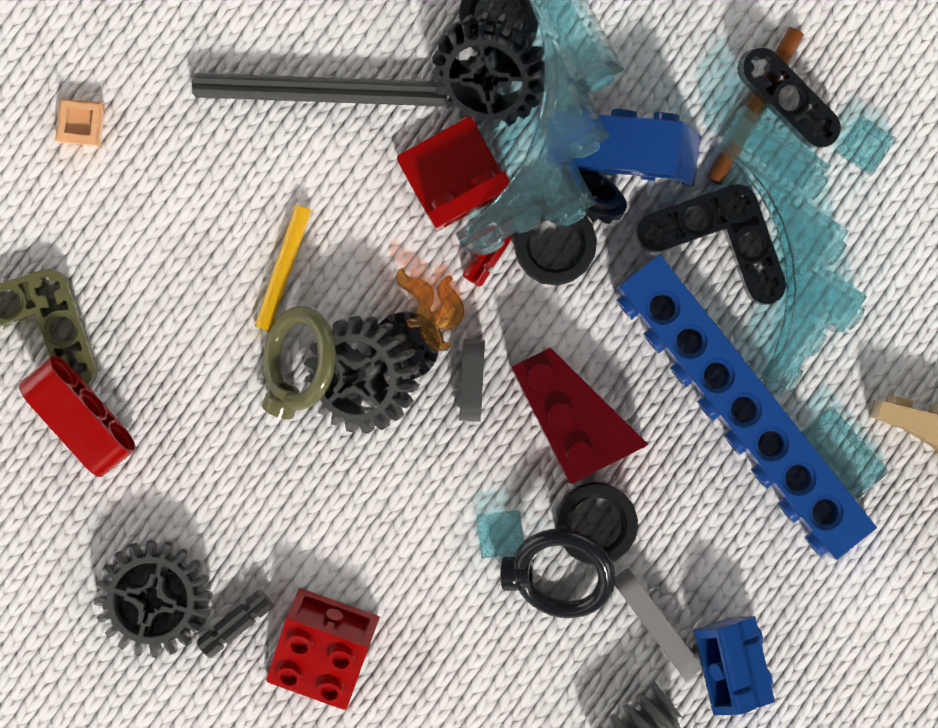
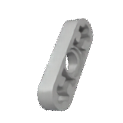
M626 568L615 577V587L685 681L702 670L699 661L630 569Z

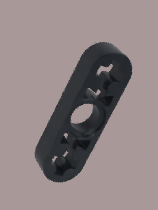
M756 48L745 52L741 56L737 66L741 81L802 143L809 147L820 148L830 146L838 139L841 124L837 115L774 51L768 48ZM765 59L767 62L764 66L765 72L771 78H777L781 74L783 79L775 82L767 92L765 88L772 83L763 75L753 77L751 73L754 71L755 66L751 62L752 60ZM787 85L794 87L799 93V103L791 111L785 110L779 103V93ZM810 104H811V105H812V109H810V110L807 111V109L809 108V106H810ZM806 112L815 121L824 119L826 123L823 126V130L826 135L813 137L811 133L815 129L814 125L807 118H801L798 122L795 118Z

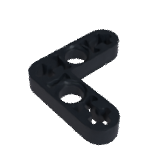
M740 184L731 185L645 216L637 225V242L644 250L652 253L662 252L724 230L744 290L749 299L759 305H769L780 300L785 293V277L757 197L747 186ZM731 193H736L738 199L746 198L748 205L742 209L743 216H738L735 210L728 211L720 215L724 223L717 225L716 211L709 200L716 199V207H720L731 201ZM700 207L707 213L708 223L703 230L694 231L685 224L684 216L689 208ZM676 213L677 227L683 234V238L676 239V230L662 236V244L656 245L654 239L646 240L644 233L650 229L649 222L655 221L658 227H663L673 222L668 215ZM746 233H754L762 240V251L756 257L745 256L739 248L740 239ZM767 257L771 266L762 267L766 279L774 278L776 281V286L771 289L772 296L769 298L766 297L764 292L756 293L754 285L760 282L757 269L748 273L745 266L757 264Z

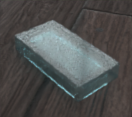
M830 406L801 431L855 500H858L890 472L833 406Z

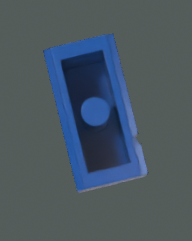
M755 616L727 618L711 625L694 629L713 715L745 714L758 707L775 702L772 691L773 678L767 669L762 648L763 635L757 626Z

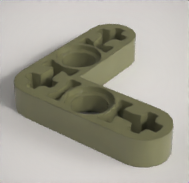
M45 269L1 283L0 295L5 291H14L20 298V306L12 315H4L0 311V327L36 315L50 357L54 355L60 357L59 349L73 348L80 343L82 351H73L78 363L87 365L88 370L82 373V380L88 387L91 386L98 374L97 363L67 277L61 272ZM49 278L51 282L60 284V289L54 292L57 305L62 306L67 302L68 310L54 311L46 316L45 309H52L53 305L48 296L40 295L39 289L45 287L44 279ZM62 317L69 318L75 328L74 335L66 342H59L52 334L53 323ZM69 354L62 355L60 358L72 368Z

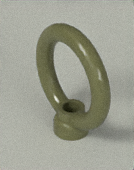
M306 306L292 307L276 319L268 333L264 347L263 368L269 391L266 393L261 406L267 413L275 417L292 419L296 410L310 408L324 396L329 388L336 362L335 341L329 324L318 311ZM299 323H303L312 330L316 338L318 364L312 382L307 389L299 393V389L296 386L284 381L281 373L280 356L284 339L290 329Z

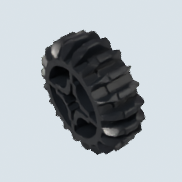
M488 11L481 14L479 20L470 14L464 18L462 24L458 22L452 24L448 34L442 35L439 40L438 49L432 58V63L436 65L432 71V79L440 82L436 88L437 95L449 96L446 101V109L455 106L461 109L459 112L460 120L467 117L468 114L474 116L476 127L481 125L484 119L489 121L493 129L499 126L501 120L510 127L516 122L518 116L525 119L530 115L532 107L535 108L540 104L543 97L542 92H545L548 86L546 75L549 70V62L541 60L545 54V46H532L536 39L535 32L526 35L520 32L523 26L521 20L514 23L513 27L506 24L507 18L505 13L499 15L496 22L492 21ZM479 45V52L476 56H470L468 60H459L460 52L469 47ZM513 81H522V87L518 90L501 95L503 86L512 85Z

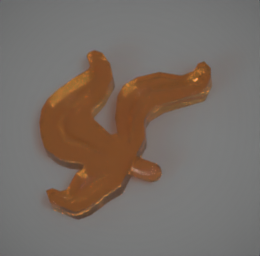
M399 269L395 276L397 285L412 294L418 301L416 309L417 318L409 319L407 326L410 328L419 327L420 336L433 351H447L452 344L443 341L440 330L450 331L455 329L460 324L465 310L461 298L450 285L453 279L452 276H445L439 282L436 289L441 307L431 312L430 309L434 300V289L421 278L409 277L405 274V269Z

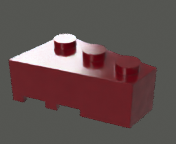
M551 347L510 368L568 483L573 484L649 445Z

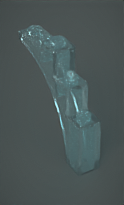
M530 0L539 23L545 55V91L538 126L524 160L507 187L481 215L456 233L463 249L478 255L493 253L505 244L504 239L514 233H524L537 227L541 223V217L558 226H568L581 220L586 215L585 210L596 204L573 159L576 157L584 158L595 153L600 148V143L610 137L587 92L590 90L598 91L607 87L614 81V76L623 71L624 68L588 0Z
M743 106L735 111L713 146L741 170L760 194L775 223L784 254L787 285L784 321L774 354L760 379L771 394L781 395L784 390L790 392L798 383L803 374L799 367L808 354L814 356L820 350L827 338V335L823 333L826 328L832 332L844 333L846 328L852 330L858 324L865 312V309L861 306L868 296L825 268L827 263L830 265L835 264L843 254L847 246L843 240L849 230L809 204L807 200L808 198L815 200L823 191L829 180L824 175L831 165L758 114Z

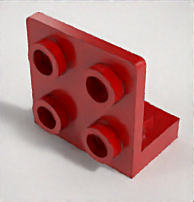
M471 117L459 121L397 156V161L436 233L512 192L513 186L505 171L501 172Z
M299 587L285 619L266 681L289 691L346 710L380 616Z

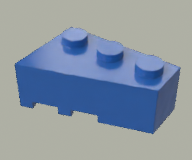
M570 106L569 112L555 111L549 157L551 165L562 170L593 172L609 176H615V174L641 176V180L655 181V177L679 179L682 181L681 185L695 186L701 135L683 121H680V115L655 112L653 119L637 118V112L626 109H612L611 116L596 115V109L585 106Z

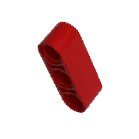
M51 356L20 381L19 390L25 401L86 469L95 476L103 477L136 451L135 441L127 429L70 365L60 357Z

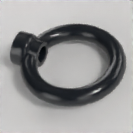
M557 528L538 532L522 543L515 556H504L501 562L500 577L503 591H519L531 606L554 617L578 618L594 613L608 601L615 586L614 565L606 550L591 537L574 530ZM552 546H566L579 550L589 557L596 567L598 573L596 588L590 595L580 600L561 601L553 599L542 593L533 583V557L541 550Z

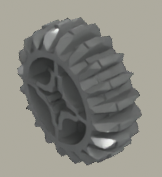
M353 316L349 318L348 323L343 319L334 322L332 325L333 330L331 329L336 349L335 366L339 370L340 378L337 383L334 369L329 388L320 399L323 404L319 407L318 414L324 415L331 411V425L337 426L345 421L346 432H354L359 426L365 434L374 431L375 426L383 430L390 426L391 420H400L404 416L402 408H408L414 402L408 393L418 390L420 384L410 379V376L418 373L421 367L409 365L408 358L413 357L416 350L411 348L404 351L401 345L405 342L406 335L399 334L392 338L393 324L385 323L379 327L376 317L366 318L363 322L361 316ZM317 342L312 343L309 347L316 357L308 358L304 363L305 366L313 370V374L306 376L303 381L307 384L312 382L317 369ZM347 342H363L377 351L372 355L366 356L358 348L353 350ZM370 365L364 371L366 373V377H363L362 379H364L365 381H361L353 385V383L357 379H359L358 372L362 371L358 368ZM386 365L389 372V384L386 382L383 373ZM354 393L359 394L366 401L371 400L376 407L360 406L347 397Z
M154 539L148 540L145 545V554L137 542L129 545L132 559L126 553L118 551L114 554V557L120 568L108 563L102 569L112 580L100 579L96 582V587L107 591V595L94 598V604L97 606L107 605L108 611L97 616L98 622H105L111 619L114 625L107 629L105 632L106 636L110 638L120 631L123 637L120 639L118 647L124 649L133 640L135 641L134 655L136 656L143 654L146 644H149L150 654L153 658L160 656L162 650L161 643L164 644L166 651L170 655L176 653L178 647L175 638L185 646L191 644L193 640L187 628L195 633H201L204 626L195 619V616L204 618L210 616L211 613L209 608L199 605V601L212 599L213 593L211 591H199L198 586L210 580L209 576L205 574L195 578L192 572L201 566V562L196 559L186 566L183 563L189 553V550L186 548H182L175 557L171 556L173 543L170 541H166L161 548V552L158 553L156 541ZM145 563L156 564L154 573L150 574L146 585L123 583L128 573L137 565ZM168 569L174 571L182 580L186 589L187 600H183L182 596H178L170 590L168 585ZM157 585V597L163 599V602L166 603L164 605L159 603L151 611V607H149L150 600L141 593L145 592L147 594L153 590V586ZM120 596L137 607L139 613L137 623L139 627H136L126 617L121 606ZM161 612H179L184 614L183 619L174 629L161 633L151 632L153 624L156 623Z

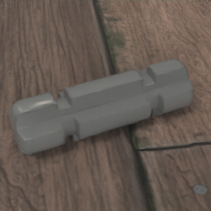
M257 590L246 599L247 603L245 605L241 603L214 626L215 630H208L197 640L196 643L204 655L208 658L214 657L224 648V643H231L256 622L255 618L257 616L261 618L272 609L273 603L265 592Z

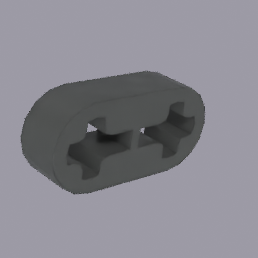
M463 340L459 421L481 422L485 340Z

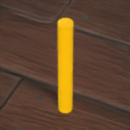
M295 204L254 327L270 331L274 323L311 213L309 208Z

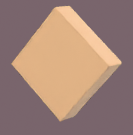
M60 98L55 141L58 143L101 147L105 104L102 102Z

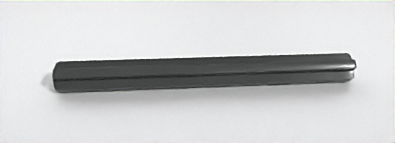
M195 73L193 74L191 86L192 94L197 98L443 107L446 105L448 95H437L436 88L440 82Z

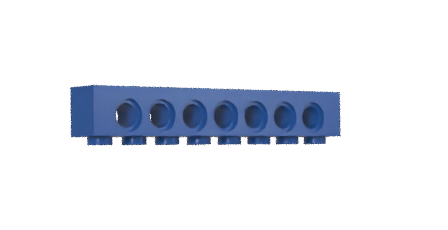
M660 254L616 288L621 295L616 299L621 309L631 320L638 316L648 330L643 333L645 339L658 354L665 350L675 364L670 367L672 373L685 388L692 384L700 394L701 398L696 401L699 407L712 422L719 418L728 430L723 435L726 441L739 456L743 452L747 453L755 464L750 469L753 475L765 489H768L770 486L774 487L782 498L777 503L792 523H795L797 520L801 521L809 532L804 538L819 557L827 554L828 557L838 560L877 529L865 511ZM656 296H663L671 302L672 313L666 320H658L650 312V302ZM683 330L693 331L699 339V346L692 354L681 352L677 346V337ZM712 363L720 365L726 375L724 383L718 388L708 386L704 380V371ZM739 397L746 398L752 405V414L744 422H738L731 414L732 403ZM767 431L775 433L779 440L777 451L770 456L762 454L758 447L760 436ZM799 465L805 471L806 479L800 488L792 490L786 484L785 476L789 468ZM826 499L832 506V515L828 521L817 523L813 517V507L818 501Z

